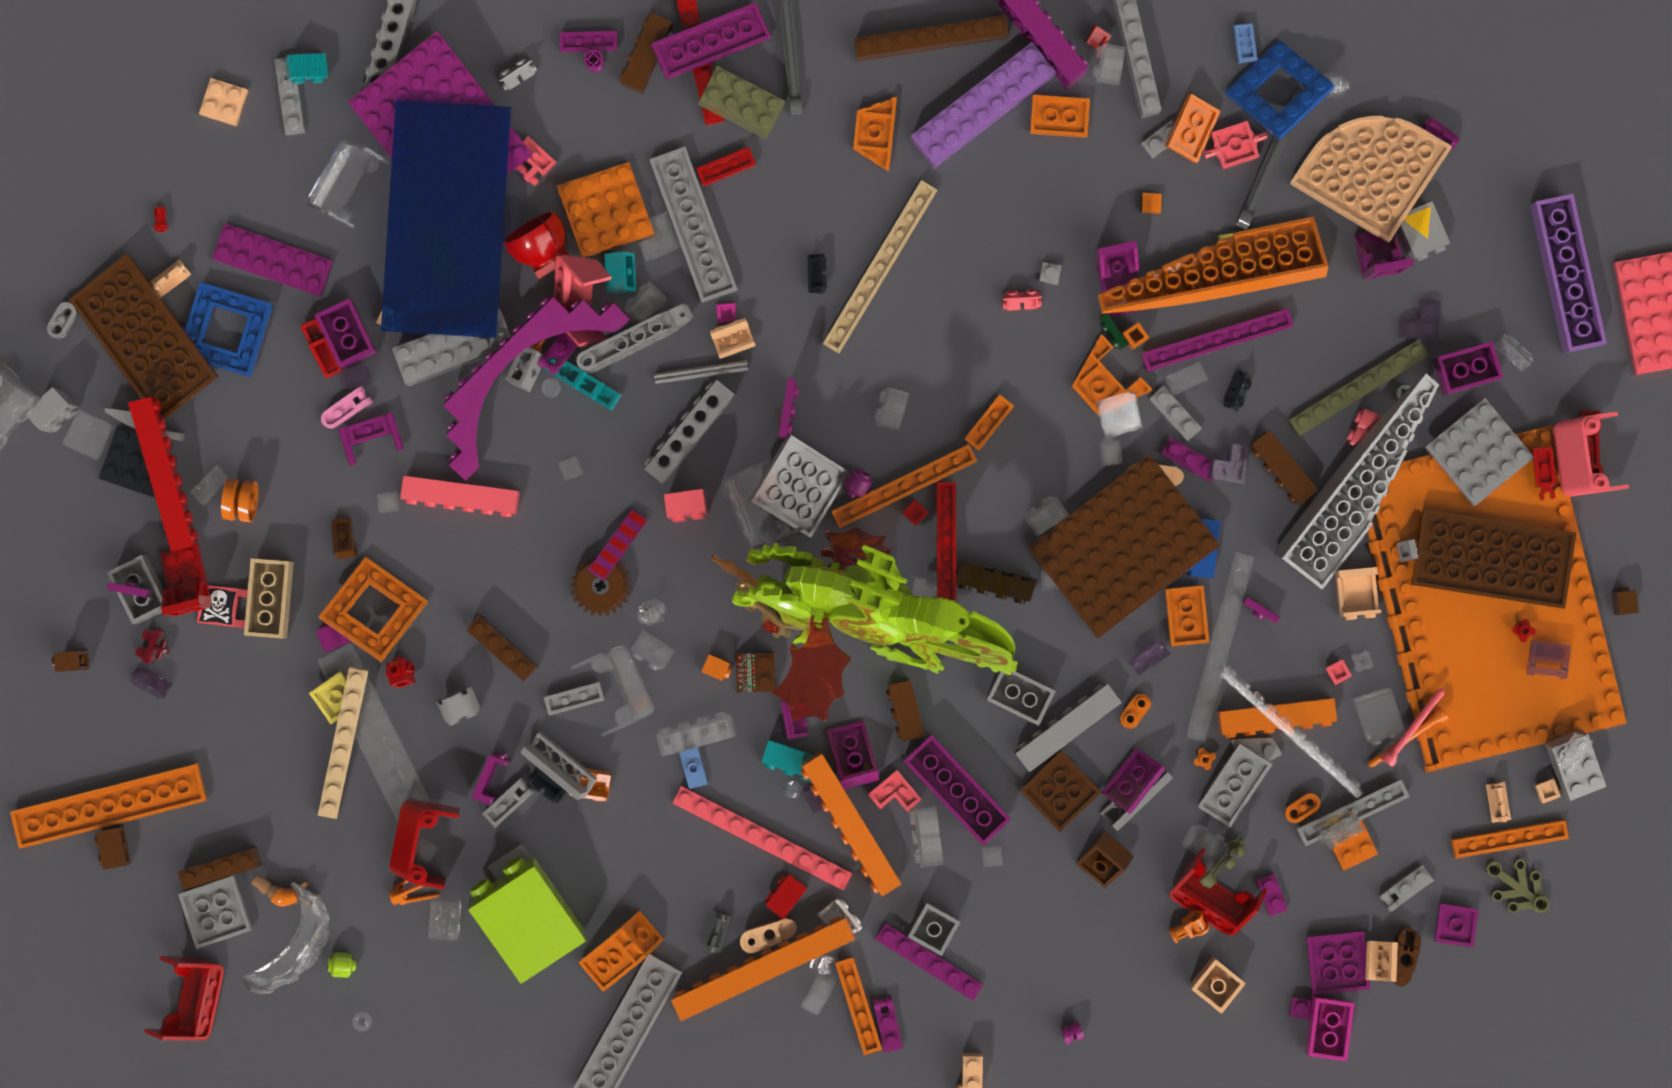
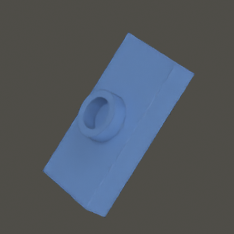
M1253 22L1233 25L1238 64L1256 62L1258 58Z
M698 747L679 752L689 789L707 785L708 782Z

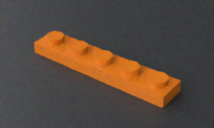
M854 957L835 962L863 1055L882 1050Z

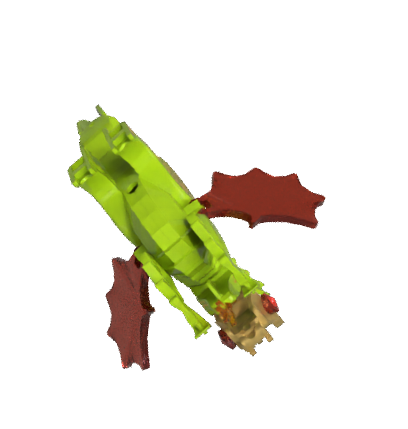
M854 528L845 533L826 531L825 537L831 545L821 550V556L832 559L828 567L822 560L814 557L812 553L796 551L795 546L779 547L778 543L774 542L771 547L764 544L762 550L750 547L746 559L748 563L760 565L774 559L791 565V568L787 569L782 582L767 575H759L758 578L754 579L745 569L741 571L730 560L726 559L724 562L715 555L711 556L714 562L722 566V570L741 578V581L737 580L736 584L739 587L734 595H732V603L737 606H744L749 611L759 609L763 614L762 629L772 633L775 638H779L780 635L790 638L791 632L787 628L803 630L794 638L793 644L789 646L792 663L787 677L772 691L773 695L783 699L789 706L794 722L803 717L811 716L826 721L829 718L828 710L831 703L845 694L842 685V673L851 661V657L834 643L829 623L845 634L873 643L870 649L877 652L876 654L879 656L887 657V660L905 663L925 670L929 669L937 674L940 670H944V666L940 665L941 661L935 653L975 663L978 667H989L993 672L1001 671L1007 675L1016 672L1017 668L1015 666H1017L1018 662L1012 660L1015 653V644L1009 633L997 622L975 611H967L955 600L943 597L936 598V596H914L911 589L902 584L907 583V579L902 577L895 565L896 560L889 555L890 548L882 545L885 542L886 536H871L860 528ZM948 640H950V641H952V642H955L954 644H956V645L948 644V643H945V642H947ZM804 643L801 648L796 647L794 644ZM901 643L902 645L909 646L914 653L924 660L912 658L897 648L890 649L885 645Z

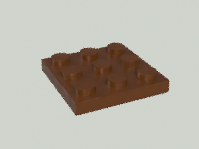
M1061 750L1019 790L1059 832L1101 793Z

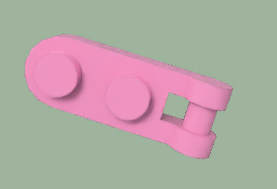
M360 386L324 411L321 416V422L327 428H337L362 409L368 407L373 401L370 397L366 396L364 393L365 389ZM358 397L361 402L356 404L353 399Z

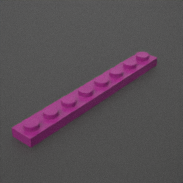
M1284 309L1144 352L1141 355L1146 371L1149 372L1294 327L1289 309Z

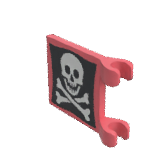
M208 585L211 596V608L198 611L197 623L244 628L245 620H237L236 617L239 597L247 598L248 590Z

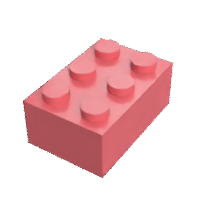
M703 489L664 494L667 518L674 523L684 522L687 517H691L693 520L705 519L704 515H708L706 494Z

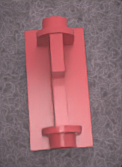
M1027 289L1025 292L1009 290L1006 293H1002L1003 309H1007V311L1020 310V303H1024V310L1038 309V307H1041V299H1038L1042 298L1041 293L1036 289Z

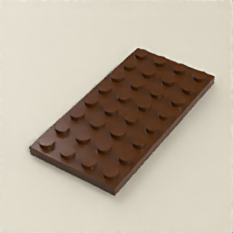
M126 253L69 299L139 397L142 399L155 395L156 399L160 401L161 410L159 411L161 418L166 420L219 378L218 374L130 254Z
M1422 509L1417 540L1418 559L1414 560L1411 585L1565 609L1577 533Z

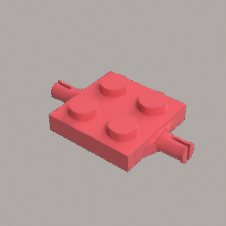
M1248 121L1211 132L1214 143L1213 148L1203 151V155H1205V159L1216 155L1222 170L1258 159L1260 156L1257 150V142L1267 139L1266 132L1254 135Z

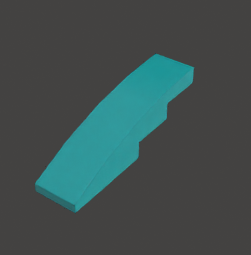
M568 361L554 375L610 411L614 409L622 396Z

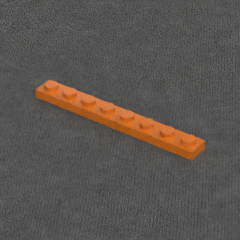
M968 444L831 512L839 528H842L976 463L977 459Z

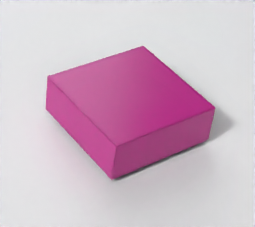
M735 303L716 304L718 324L732 323L737 320Z

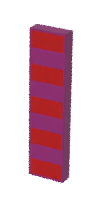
M631 510L588 571L605 581L648 520L634 510Z

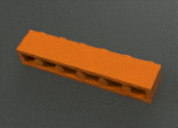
M1334 698L1217 711L1220 735H1225V738L1237 737L1236 733H1244V736L1256 735V731L1263 730V734L1274 733L1275 729L1282 728V731H1292L1295 726H1301V729L1313 728V724H1320L1321 727L1332 726V722L1337 721Z

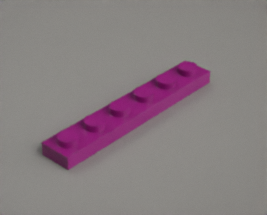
M886 922L875 940L974 1001L983 986L975 978L916 941L908 938V936Z

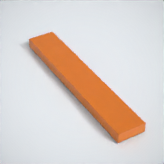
M1561 819L1451 839L1453 855L1456 859L1569 839L1566 820Z

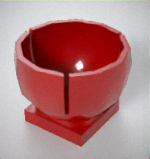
M548 211L531 219L514 230L503 242L507 252L514 260L532 267L538 279L555 269L557 256L569 255L564 247L566 230L561 218L555 211Z

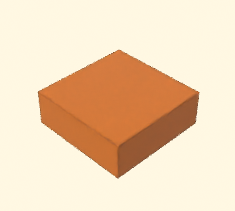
M1142 193L1141 213L1160 214L1162 194Z

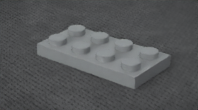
M1239 742L1197 805L1198 808L1231 827L1273 765L1272 762Z

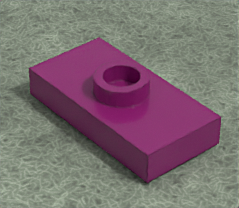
M126 581L124 585L108 583L107 587L109 591L141 597H150L152 591L138 588L136 583Z
M1249 597L1244 598L1241 603L1253 610L1252 614L1261 620L1264 617L1273 624H1277L1280 616Z

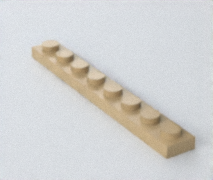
M349 666L318 816L337 819L369 670Z

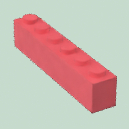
M403 476L400 499L405 500V504L417 505L418 501L425 502L424 506L436 508V504L443 505V509L455 510L456 506L463 507L462 511L474 513V509L481 510V514L493 515V512H501L500 516L512 518V514L517 515L520 492Z

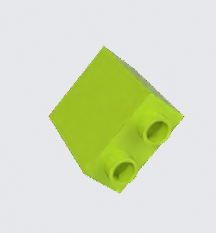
M521 856L514 858L502 868L504 876L493 883L489 878H485L469 890L472 895L469 898V912L520 984L586 942L584 927L534 856L527 861H524Z

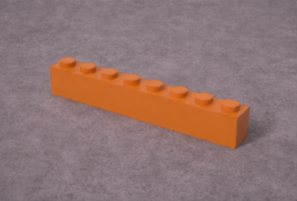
M818 752L800 764L803 768L800 770L805 780H810L812 783L810 789L815 796L819 795L822 799L821 807L825 813L829 811L833 817L830 819L835 829L839 827L842 834L840 837L845 845L849 844L852 848L850 854L855 861H860L862 865L860 870L865 878L869 876L872 883L869 885L874 893L879 892L881 896H884L900 886L901 882L824 756Z

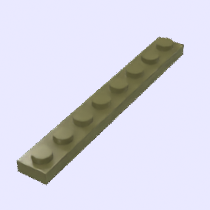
M1418 339L1294 416L1289 422L1297 435L1301 436L1423 360L1429 354Z

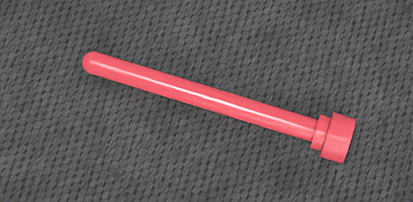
M1440 688L1436 691L1391 751L1388 750L1387 753H1383L1380 758L1391 767L1396 764L1398 753L1445 693L1443 689Z

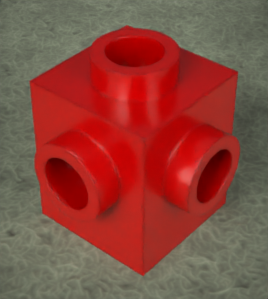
M396 657L392 659V662L386 663V677L389 680L390 686L402 688L416 683L414 677L415 667L412 661L404 659V657Z

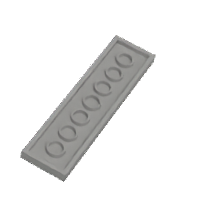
M686 147L649 159L701 302L705 303L738 291Z
M651 953L646 957L574 1088H618L683 971Z

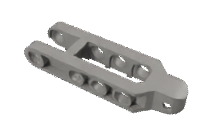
M685 304L659 313L581 352L577 356V365L587 374L595 373L673 334L687 324L694 316L689 306ZM655 325L661 326L658 332L652 331ZM644 334L643 339L635 340L636 335ZM621 342H626L625 348L618 349ZM587 359H592V363L589 366H584V362Z

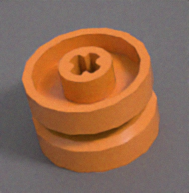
M228 478L226 480L221 499V515L224 520L235 521L238 517L241 522H253L257 511L259 494L256 481L245 480L241 484L239 479Z

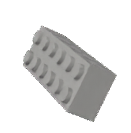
M499 308L394 347L392 350L405 385L412 386L484 359L491 350L495 352L500 347L498 344L503 338H509L512 334L504 312Z

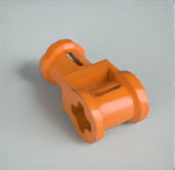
M1194 910L1181 919L1182 924L1174 928L1170 927L1168 930L1177 944L1180 939L1188 935L1192 939L1206 934L1210 927L1204 921L1202 912Z

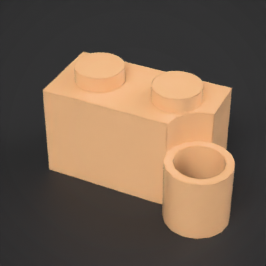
M962 1053V1084H958L955 1088H982V1053Z

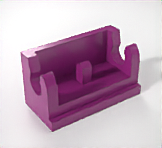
M802 697L781 701L787 739L809 735Z

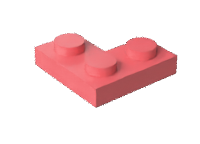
M898 770L893 772L868 794L879 809L883 808L895 797L908 812L922 800Z

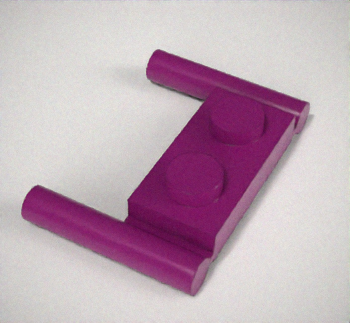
M393 412L338 429L349 466L357 464L352 445L383 437L390 433L392 434L396 450H404Z

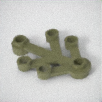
M1235 836L1227 845L1230 849L1212 865L1213 868L1201 877L1199 882L1204 887L1211 888L1217 882L1215 877L1224 865L1229 870L1235 866L1237 861L1232 857L1233 853L1239 858L1246 852L1245 844L1243 843L1245 839L1243 837Z
M1516 859L1513 862V867L1517 870L1518 882L1503 872L1502 866L1498 862L1491 861L1486 864L1485 871L1489 876L1498 877L1513 888V890L1507 891L1493 890L1490 894L1493 901L1500 902L1503 899L1521 896L1529 900L1521 903L1508 902L1506 904L1508 912L1516 913L1520 910L1533 909L1537 913H1544L1549 909L1550 901L1542 893L1540 881L1542 875L1539 871L1532 870L1529 872L1528 877L1533 881L1534 894L1528 890L1525 873L1526 862L1524 860ZM1519 861L1522 862L1521 868L1517 867V863ZM1492 865L1496 867L1494 872L1490 871ZM1537 873L1538 878L1534 880L1532 875ZM1499 892L1500 897L1495 899L1494 894ZM1538 900H1542L1540 907L1536 904ZM1511 904H1515L1513 911L1510 910Z

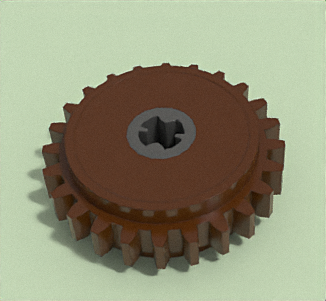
M593 556L592 562L589 559H585L587 564L580 563L581 569L574 570L577 576L571 577L575 580V583L570 584V586L575 587L571 594L577 595L573 600L580 601L578 607L585 606L584 612L590 609L591 615L598 612V615L602 616V613L605 612L608 616L610 610L614 613L617 612V606L621 609L623 608L622 601L628 602L625 596L631 595V593L627 592V589L632 588L631 585H627L631 578H626L625 575L629 572L622 571L623 564L620 566L616 564L605 579V583H603L606 585V588L598 591L599 587H596V584L601 583L603 580L588 571L596 559V556Z

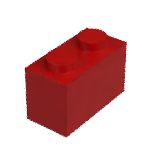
M790 873L787 876L783 874L777 882L779 887L775 892L771 890L765 898L767 900L765 906L783 920L807 890V886Z

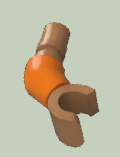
M258 874L251 883L262 894H268L267 897L271 899L273 904L281 907L297 903L298 900L304 903H314L320 897L318 894H313L309 899L305 897L304 890L309 887L308 882L302 883L298 890L296 888L284 889L276 885L273 887L272 882Z

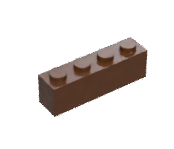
M652 12L649 17H645L642 24L644 28L642 34L637 35L634 43L636 45L634 52L631 51L628 55V66L626 69L623 68L619 76L623 87L642 95L657 64L651 44L668 37L673 27L672 21Z
M1271 430L1249 445L1252 448L1250 450L1252 455L1263 462V469L1275 477V484L1287 492L1286 497L1292 504L1300 505L1318 491Z
M478 616L467 628L466 631L522 681H527L539 667L483 616Z
M257 847L180 870L178 875L182 889L185 890L262 866Z

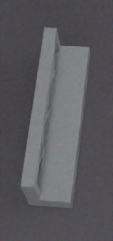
M538 732L531 745L523 747L521 751L523 756L576 800L586 797L597 780L596 776L542 732ZM540 739L545 742L546 750L544 751L537 747ZM552 752L559 754L560 762L553 760ZM570 763L573 765L575 774H570L567 771L566 764ZM580 775H585L590 780L587 786L581 783Z
M1164 771L1131 814H1128L1126 811L1122 812V808L1114 806L1115 803L1113 802L1107 805L1100 814L1118 831L1173 777ZM1111 808H1119V816L1112 821L1106 813Z

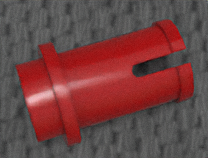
M153 208L155 221L153 228L155 232H166L169 227L166 224V208Z

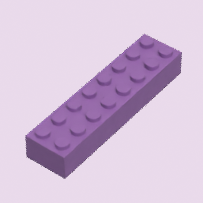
M1032 42L913 133L911 141L932 168L935 169L1052 79L1056 72Z
M1574 194L1534 202L1530 205L1563 354L1607 344Z

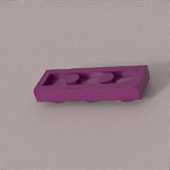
M617 31L559 32L560 53L588 52L589 50H597L599 52L618 51Z
M1172 438L1168 439L1160 454L1208 482L1213 480L1220 467L1219 464Z

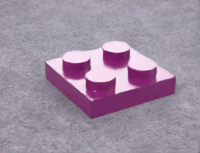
M1439 903L1434 942L1473 948L1479 909Z

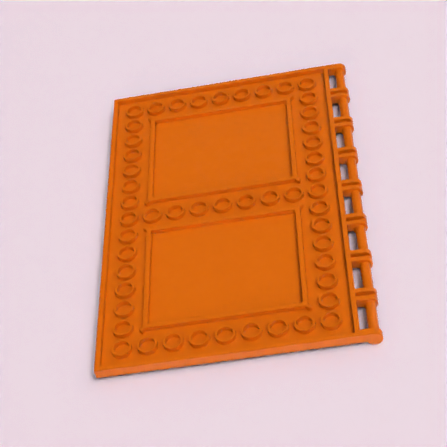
M1552 425L1515 435L1531 454V449L1553 448L1556 485H1552L1551 489L1555 492V499H1550L1548 492L1544 494L1545 500L1539 499L1541 487H1535L1533 461L1531 460L1476 506H1472L1435 459L1428 455L1403 461L1394 479L1390 481L1387 487L1389 490L1386 496H1383L1379 504L1380 509L1376 514L1382 540L1377 541L1373 521H1371L1372 525L1367 532L1370 541L1368 545L1377 567L1379 577L1377 581L1379 589L1383 593L1388 613L1387 621L1389 629H1392L1398 653L1396 657L1398 665L1402 669L1407 689L1405 693L1407 701L1411 705L1414 720L1420 713L1418 701L1422 700L1423 707H1425L1438 689L1441 688L1445 692L1426 719L1428 720L1432 717L1434 710L1439 706L1444 710L1449 719L1444 723H1435L1416 737L1417 741L1420 742L1425 762V772L1544 744L1579 729L1585 733H1590L1627 723L1571 499L1563 494L1561 490ZM1422 509L1576 532L1565 609L1411 585L1415 559L1400 562L1397 543L1415 539L1417 547ZM1382 551H1385L1391 577H1386L1380 553ZM1392 588H1394L1400 614L1397 615L1390 593ZM1522 619H1527L1529 625L1536 630L1535 635L1529 636L1526 642H1521L1519 637L1512 631V628L1521 623ZM1399 626L1404 627L1409 647L1408 652H1405ZM1409 663H1413L1418 689H1414ZM1428 738L1432 739L1437 759V763L1433 764L1427 741Z

